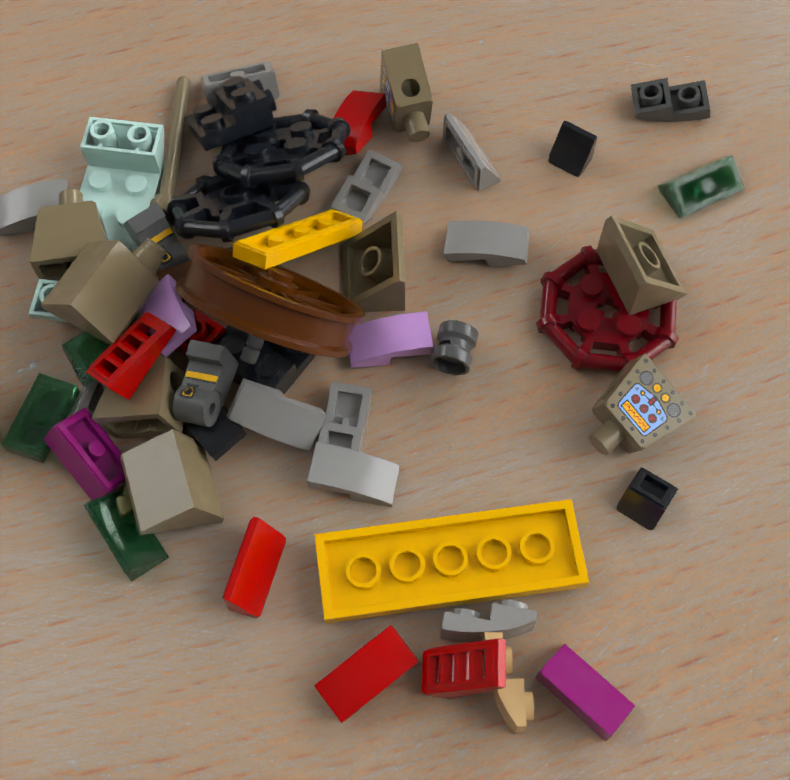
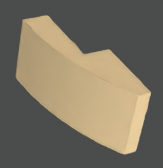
M484 632L482 640L503 639V632ZM506 646V674H512L511 646ZM524 678L506 679V688L493 690L491 693L504 721L513 734H522L527 727V721L534 720L533 693L525 692Z

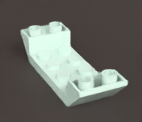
M89 117L80 146L88 165L80 192L83 194V201L96 202L105 225L108 240H120L133 252L138 246L123 224L150 206V201L160 193L164 167V126L160 124ZM39 279L28 313L31 318L67 322L44 310L41 306V303L58 281Z

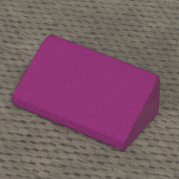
M86 407L54 425L44 437L46 444L93 503L100 502L126 482L120 460L122 452L102 427L92 419V415Z
M566 644L552 656L535 677L605 741L614 734L635 707L631 701Z

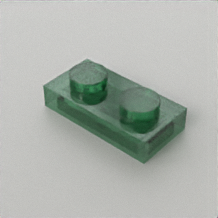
M39 373L1 444L4 449L44 464L51 450L46 444L44 437L54 425L68 417L80 394L78 387Z

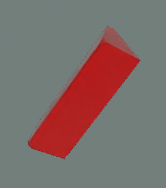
M253 516L252 519L250 518L222 596L229 611L253 618H259L262 614L286 544V538L283 534L258 517Z

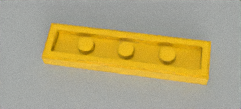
M331 209L233 243L232 257L266 270L362 232L363 221L360 218Z

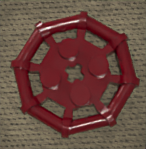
M591 245L581 248L580 253L552 272H545L540 279L543 289L540 319L536 322L538 332L545 333L572 363L571 368L577 371L580 368L620 373L630 360L645 353L652 360L667 348H674L679 340L676 334L677 300L650 308H660L659 327L648 323L649 309L629 315L608 273L599 272L598 265H604L596 251L597 249H593ZM582 269L585 270L586 275L582 277L580 283L576 286L566 282V280ZM558 297L568 300L567 314H556ZM609 305L616 309L617 312L613 313L612 318L604 317V311L597 308ZM569 328L572 332L575 329L578 332L582 342L580 348L565 333V329ZM643 337L649 341L634 353L629 348L630 342L636 338L638 340ZM592 349L615 351L617 356L590 352Z

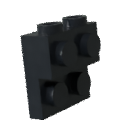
M243 77L228 79L222 83L223 87L214 90L218 102L217 105L204 104L198 106L193 110V114L185 116L189 130L205 151L276 125L272 114L273 111L277 110L275 100L269 89L264 90L259 79L252 82L248 78L243 79Z
M229 325L225 328L226 332L215 343L225 346L239 363L233 378L234 382L241 385L244 378L281 390L283 394L287 392L316 356L265 340L262 349L259 350L260 354L256 364L244 362L240 357L244 346L247 345L246 341L249 334Z

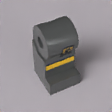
M155 203L127 220L123 226L137 246L143 244L145 239L149 238L167 251L157 271L159 272L191 261L165 219L166 215L158 203Z
M190 340L186 356L190 361L182 384L174 396L173 415L178 421L211 427L216 422L221 408L225 404L239 363L223 345Z

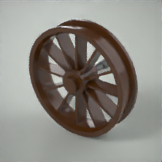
M193 244L189 247L188 256L192 261L186 277H181L177 280L175 289L184 300L200 311L249 334L246 341L247 345L244 346L240 357L244 362L256 364L260 354L259 350L262 349L265 340L319 356L346 357L350 354L352 344L349 341V337L354 325L363 321L365 312L346 296L282 266L276 265L264 270L232 257L233 250L207 244Z

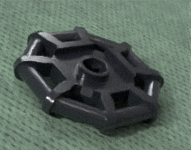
M306 109L303 114L274 118L276 125L221 145L220 154L213 159L212 167L217 176L221 178L230 177L241 182L243 187L251 189L258 187L262 183L291 179L296 183L304 181L305 175L327 163L338 162L344 157L346 153L344 143L350 134V126L345 119L340 117L332 119L320 115L316 109Z
M202 175L196 179V184L183 195L173 197L170 200L167 211L175 220L177 235L184 239H192L198 236L220 238L224 243L233 242L236 236L268 226L278 228L283 225L284 218L298 205H303L309 200L310 188L305 182L300 181L296 183L291 179L262 183L258 187L251 189L243 187L241 182L230 177L221 178L217 175L212 177Z

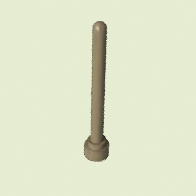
M186 76L179 77L176 82L160 193L150 201V206L158 203L171 227L175 226V220L168 214L167 206L170 200L175 197L186 122L185 116L187 115L191 81Z

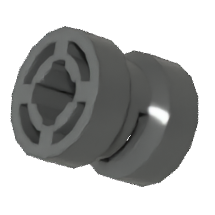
M457 320L443 321L437 334L439 345L433 348L431 355V365L446 374H467L472 362V357L469 353L470 350L476 347L478 331L465 322Z

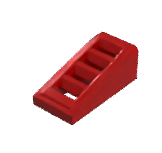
M146 311L114 344L110 345L91 364L86 373L129 400L176 329ZM152 328L156 332L151 337L147 336V334Z
M496 638L440 646L423 652L421 690L426 696L455 699L506 688L505 639ZM484 655H485V678H483V656H484Z

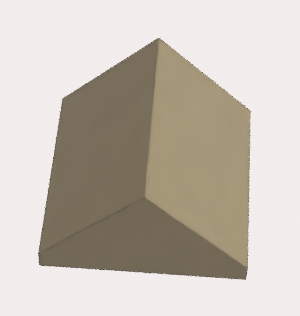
M397 211L343 242L344 296L359 305L364 312L405 311L402 214Z
M612 215L605 220L596 251L629 315L680 299L687 294L652 229Z
M120 240L88 242L41 303V306L44 310L112 345L125 332L159 285V279Z
M171 429L121 454L120 460L139 535L223 522L224 515L205 449L197 440Z

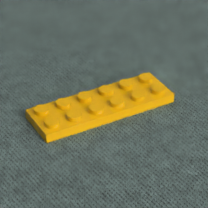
M572 499L314 534L325 624L585 588L590 583Z

